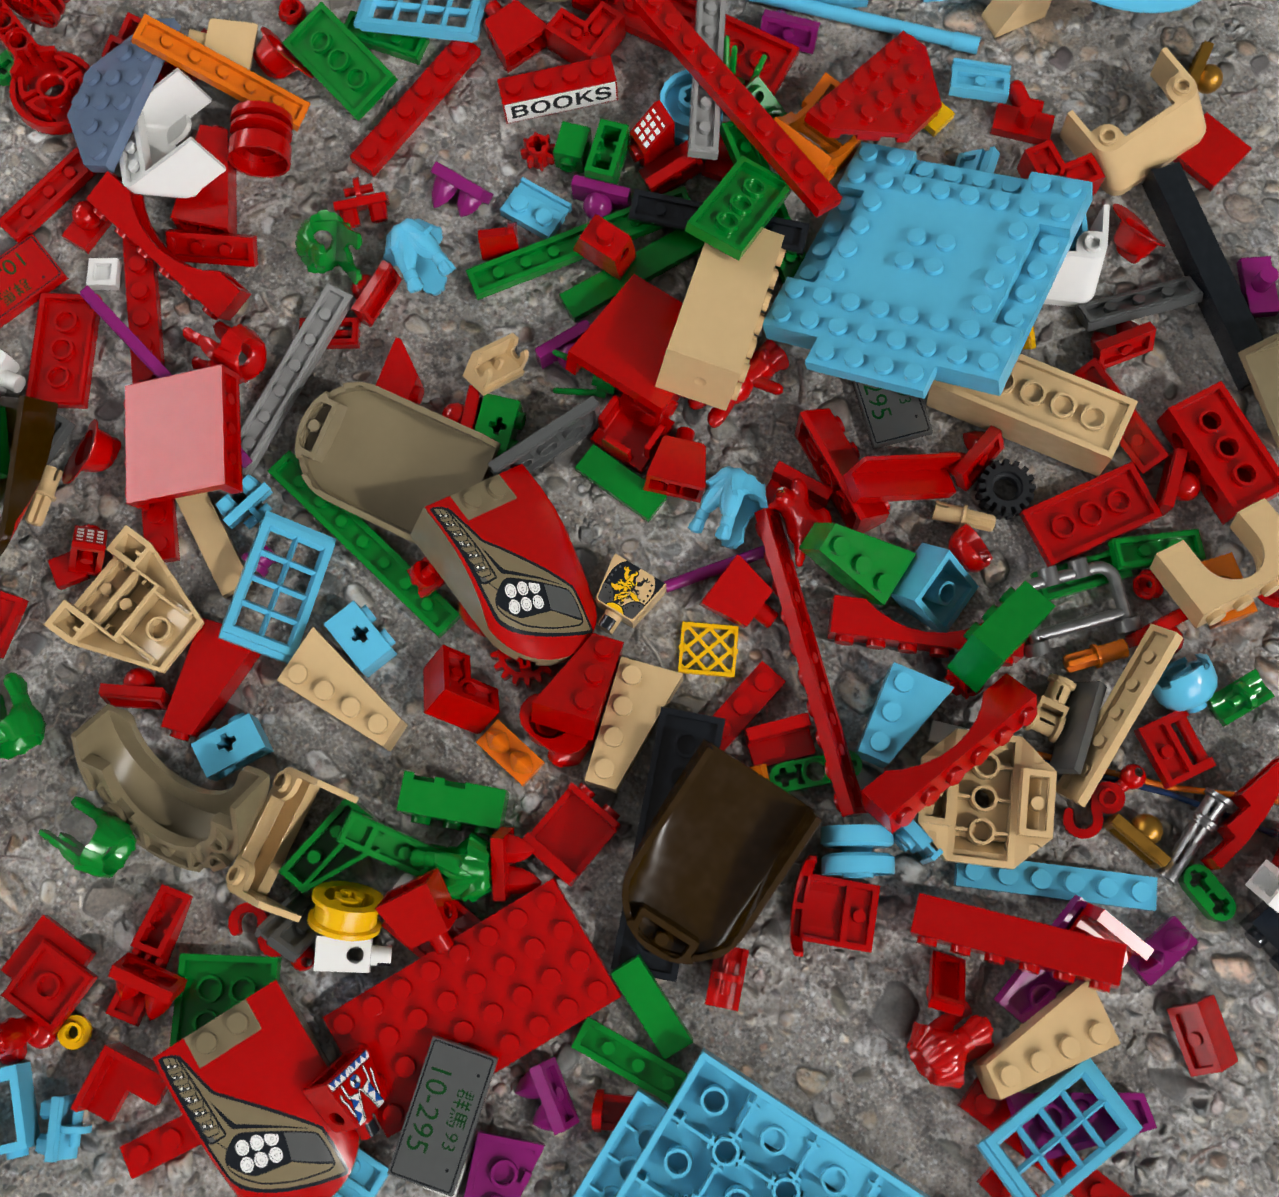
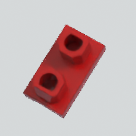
M359 177L352 178L354 187L343 189L345 198L356 196L355 198L333 202L335 212L342 217L344 222L350 223V229L361 226L359 211L369 210L373 224L388 221L387 206L390 205L388 195H386L385 191L364 195L374 192L373 184L361 185Z
M427 557L416 562L407 570L411 577L410 582L418 586L420 598L427 597L445 584Z
M735 947L722 957L713 959L705 1005L738 1011L749 950Z

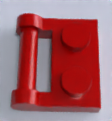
M1187 710L1174 711L1134 730L1139 743L1165 789L1171 788L1217 765L1212 756L1208 757L1188 721L1187 716L1189 714ZM1172 723H1175L1196 764L1193 765L1171 726Z

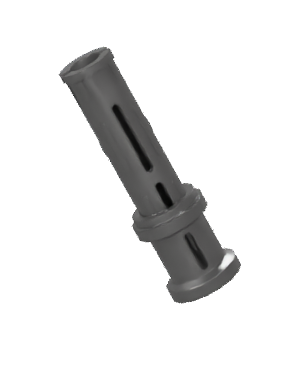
M1207 787L1205 789L1206 796L1196 811L1189 813V820L1191 822L1168 855L1172 859L1166 867L1160 868L1157 871L1158 874L1174 884L1178 882V878L1194 857L1208 833L1217 831L1219 828L1217 823L1226 809L1232 808L1234 805L1227 797ZM1215 803V807L1213 808V810L1211 811V813H1210L1209 816H1208V815H1207L1208 811L1210 810V808L1212 807V805ZM1198 827H1201L1200 830L1198 831V833L1195 834V831L1197 830V828H1198ZM1191 839L1192 842L1188 846L1187 850L1185 851L1179 862L1176 864V860L1178 859L1179 855Z

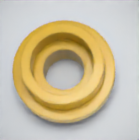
M82 1015L69 1016L57 1033L60 1044L70 1050L84 1047L92 1036L91 1022ZM72 1026H75L78 1030V1035L74 1039L69 1034Z

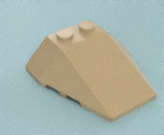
M125 525L106 548L108 552L114 555L109 563L74 605L63 600L43 625L71 645L165 674L205 622L153 544Z

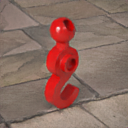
M1127 764L1120 770V779L1115 783L1108 781L1098 784L1090 798L1092 822L1085 829L1078 828L1074 824L1073 810L1065 808L1062 814V823L1066 831L1073 837L1087 839L1097 835L1103 826V814H1115L1120 811L1125 804V792L1128 789H1139L1145 784L1147 777L1144 769L1137 764ZM1136 768L1142 770V775L1139 777L1135 774Z
M248 902L236 906L228 919V928L231 935L240 936L243 933L242 919L246 914L253 913L256 916L258 927L269 916V912L256 908ZM263 937L257 938L260 950L265 955L270 957L282 956L268 946L267 940ZM309 946L294 963L291 962L292 967L298 971L311 969L314 966V949ZM308 958L312 959L310 966L307 965Z

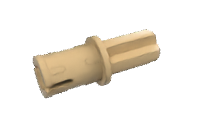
M46 465L25 516V521L28 524L38 527L43 525L51 502L56 501L54 495L63 475L62 470L57 471L58 468Z
M936 500L931 519L958 525V528L964 524H969L972 528L988 532L993 531L996 523L994 515L970 510L966 504L962 507Z

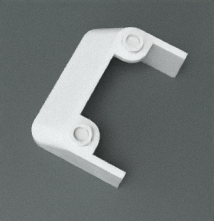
M178 67L153 86L119 159L122 183L134 194L186 199L196 196L203 187L226 171L224 164L194 138L190 137L191 117L212 102V99Z
M1103 205L1091 225L1090 231L1082 233L1077 239L1075 251H1068L1044 304L1075 307L1076 305L1091 301L1096 291L1108 247L1110 205Z

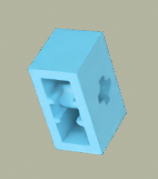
M353 600L325 622L324 626L358 669L368 678L397 655L391 647L396 642L385 628L379 632L373 622L377 618L366 604L360 608ZM362 632H364L366 634V637L368 638V640L364 643L358 636Z
M237 714L228 719L227 725L218 730L212 728L204 731L198 736L199 740L191 743L206 778L217 782L274 751L259 719L252 714ZM234 739L236 741L232 743L233 749L231 751L226 749L231 746L230 740Z

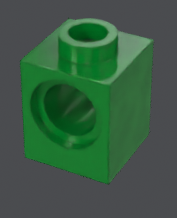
M562 122L553 150L555 167L568 173L584 172L592 146L590 127Z

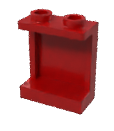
M570 782L564 794L530 833L527 832L522 838L534 848L533 855L569 886L574 884L622 827L617 821L620 815L606 803L601 808L592 799L595 797V794L582 782L578 786Z

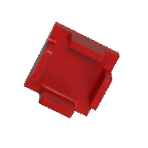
M622 393L620 398L614 395L598 417L599 427L590 440L592 444L642 474L654 457L662 437L671 433L675 427V422L665 417L658 426L654 425L657 413Z

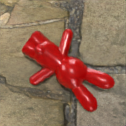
M767 339L753 353L749 361L750 367L746 379L742 383L737 401L730 400L726 411L713 407L708 413L707 421L711 428L720 426L735 404L742 403L749 397L753 387L774 395L783 393V386L770 379L778 371L788 369L789 360L784 350L776 345L773 340ZM688 398V405L693 410L707 406V404Z

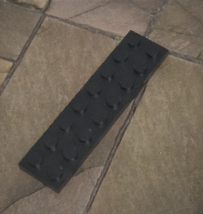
M661 706L632 857L664 800L704 738L720 748L725 719ZM622 907L611 969L614 970L640 954L654 978L676 982L679 964L659 958L645 949L629 929Z

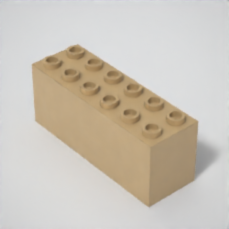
M763 229L739 261L704 242L655 387L724 411L727 410L730 400L737 401L742 383H744L750 367L749 361L757 345V336L753 334L759 335L765 319L764 313H761V311H767L772 297L771 291L768 288L774 289L779 275V271L775 266H781L786 253V249L781 248L785 235Z
M1020 353L1000 396L934 380L929 389L926 406L984 430H987L992 425L1002 431V437L1098 477L1112 460L1138 401Z

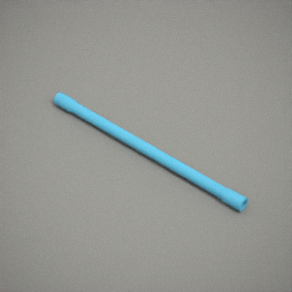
M747 0L894 35L905 31L907 34L914 36L916 40L946 46L952 50L974 55L977 53L981 39L979 36L961 32H950L815 0Z

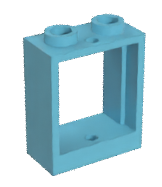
M31 1062L0 1068V1083L10 1082L17 1137L15 1142L0 1145V1155L6 1154L7 1160L29 1155L28 1148L36 1146L37 1138L40 1135Z

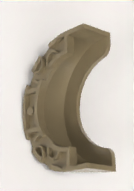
M110 704L104 706L71 734L78 768L89 791L96 789L105 802V805L101 807L105 812L119 817L130 825L133 833L138 836L136 839L138 845L172 865L195 872H200L203 868H211L213 872L222 870L238 856L269 793L270 774H267L262 769L248 766L238 773L237 781L230 789L215 791L196 786L170 770L153 753L142 737L134 716L129 711L119 709Z

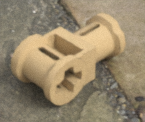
M1049 674L1047 679L1049 685L1045 694L1037 698V716L1030 725L1023 726V729L1026 731L1032 729L1047 736L1048 741L1055 743L1066 722L1069 707L1065 706L1070 692L1075 691L1077 685L1064 676Z

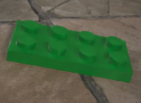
M322 1L282 42L358 121L398 81L394 74Z
M742 155L689 219L685 232L739 261L790 195L792 189L780 175Z

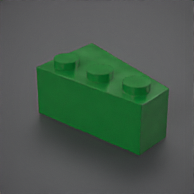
M1024 581L1016 590L1011 586L998 600L1001 605L997 607L993 604L981 617L984 623L980 625L975 622L963 635L967 639L966 643L947 666L952 673L976 693L1055 608L1051 601L1027 581Z
M404 771L397 811L411 816V823L430 825L431 820L443 822L442 828L462 831V825L475 827L474 833L492 836L494 830L497 831L501 826H504L510 795L507 790L467 782L445 780L446 778L436 776L434 778L414 775L415 772Z

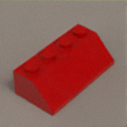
M830 408L805 410L799 413L794 435L821 483L834 490L831 501L845 526L865 533L885 523L890 514L888 502L853 504L843 475L860 461L858 459L860 454L855 443L847 440L844 434L845 427L840 417H834Z

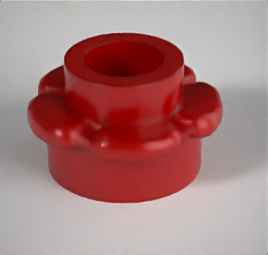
M282 0L279 5L280 20L290 26L298 25L306 18L307 12L304 10V4L299 0Z
M1150 569L1142 570L1133 581V590L1142 599L1151 600L1159 598L1164 592V587H1162V584ZM1148 582L1152 583V587H1149Z

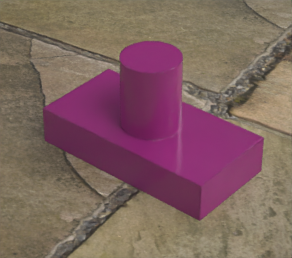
M1271 256L1240 258L1236 263L1240 288L1253 317L1276 316L1279 313V300L1275 282L1279 277V273L1276 268L1272 267Z

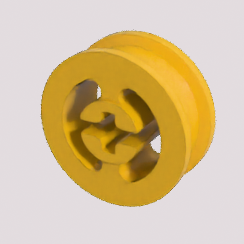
M330 881L315 886L312 891L311 898L315 903V907L309 911L307 923L317 933L337 940L363 941L374 938L381 930V921L375 908L384 896L369 886L355 882Z

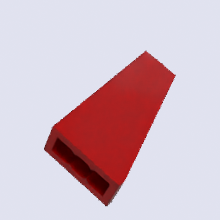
M200 124L195 140L224 164L226 171L203 187L196 196L186 199L176 198L170 218L178 229L237 234L236 169L228 161V147L231 134L228 129L220 125L207 126Z
M202 618L205 624L192 640L161 727L171 730L170 737L186 742L189 741L190 736L199 739L198 736L210 728L261 656L257 652L219 639L218 636L222 623Z

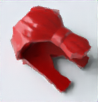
M221 321L215 323L213 328L217 337L221 340L220 343L201 335L189 327L183 329L182 334L186 341L201 347L204 354L210 359L207 361L194 356L192 359L193 369L198 370L222 364L239 374V385L254 379L264 370L267 362L265 344L261 337L247 326L239 323L237 326L230 327ZM242 351L247 360L243 365L239 366V355Z
M966 1001L962 1017L945 1012L934 1019L929 1025L920 1024L915 1021L913 1023L911 1037L906 1047L909 1051L910 1059L915 1064L919 1074L927 1078L930 1084L939 1087L961 1088L964 1085L965 1065L974 1058L976 1059L986 1054L994 1047V1043L991 1040L994 1029L986 1016L973 1015L962 1027L953 1031L954 1025L972 1014L971 1007Z

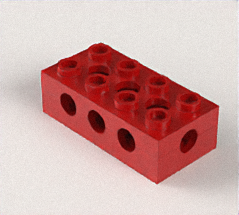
M1222 381L1169 407L1156 421L1173 449L1179 447L1188 450L1185 467L1188 471L1193 472L1199 477L1201 492L1223 525L1232 521L1238 511L1263 498L1269 501L1279 495V467Z

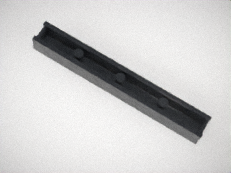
M1180 162L1158 169L1153 168L1145 178L1142 186L1184 276H1190L1204 293L1202 302L1197 304L1238 391H1241L1245 387L1251 386V383L1238 352L1264 340Z

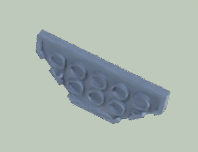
M174 18L156 19L178 32L181 28V25ZM133 34L94 63L84 74L83 82L78 93L73 97L72 105L67 114L83 164L91 172H114L165 62L163 59L131 43Z

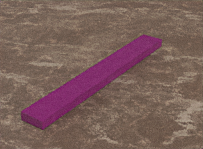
M88 285L80 291V295L157 378L172 375ZM241 448L242 468H246L253 461Z

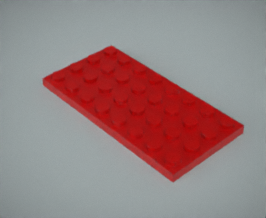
M552 878L453 938L454 945L446 952L438 955L435 950L431 951L322 1017L342 1054L364 1047L368 1048L386 1095L385 1102L374 1112V1115L387 1138L403 1128L433 1036L437 1035L499 1057L495 1074L622 996L555 878Z

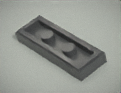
M1101 681L1075 682L1077 686L1070 696L1066 722L1057 739L1050 765L1057 771V774L1082 773L1107 686Z

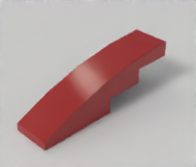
M1276 756L1229 797L1238 809L1218 825L1217 832L1223 837V840L1200 860L1209 870L1222 869L1246 845L1266 818L1279 795V756Z
M162 884L130 945L133 947L131 954L166 969L193 896ZM116 991L105 1014L139 1027L146 1013L145 994L139 992L136 996L121 1001Z

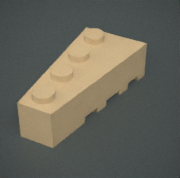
M312 627L277 679L278 682L390 752L408 726L314 627Z
M621 656L584 781L586 785L618 793L659 721L661 706L668 707L675 692L680 687L683 681L682 673Z

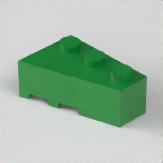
M815 522L799 547L802 552L857 598H864L871 604L885 605L916 555L915 552L837 523Z
M344 799L278 871L300 892H307L368 856L336 841L351 809L381 822L360 802L357 801L355 804Z

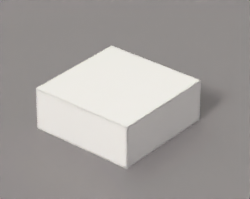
M89 258L86 286L88 285L92 290H120L122 262L118 258Z

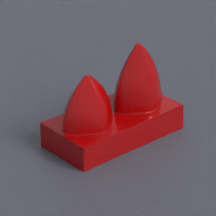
M1126 321L1116 324L1117 334L1113 336L1102 332H1094L1090 341L1093 358L1096 357L1106 369L1153 351L1157 329L1150 321L1142 325L1133 321Z
M992 425L986 432L970 431L963 433L964 444L969 450L967 454L957 451L939 452L960 453L961 458L947 470L955 477L957 487L966 492L980 477L985 468L1004 449L1002 431Z
M501 826L490 837L493 901L506 902L512 894L530 892L540 886L542 881L533 873L515 866V863L530 857L535 851L534 848L526 840L514 835V827Z
M129 952L111 966L108 977L115 980L116 990L121 1001L128 1000L139 992L145 994V1009L149 1021L160 1017L168 1010L173 1000L184 991L188 981Z

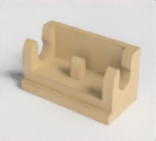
M514 333L496 340L471 354L463 377L483 396L523 376L525 373L523 368L528 360L529 352L526 349L520 353V356L516 354L515 347L518 345L519 338Z

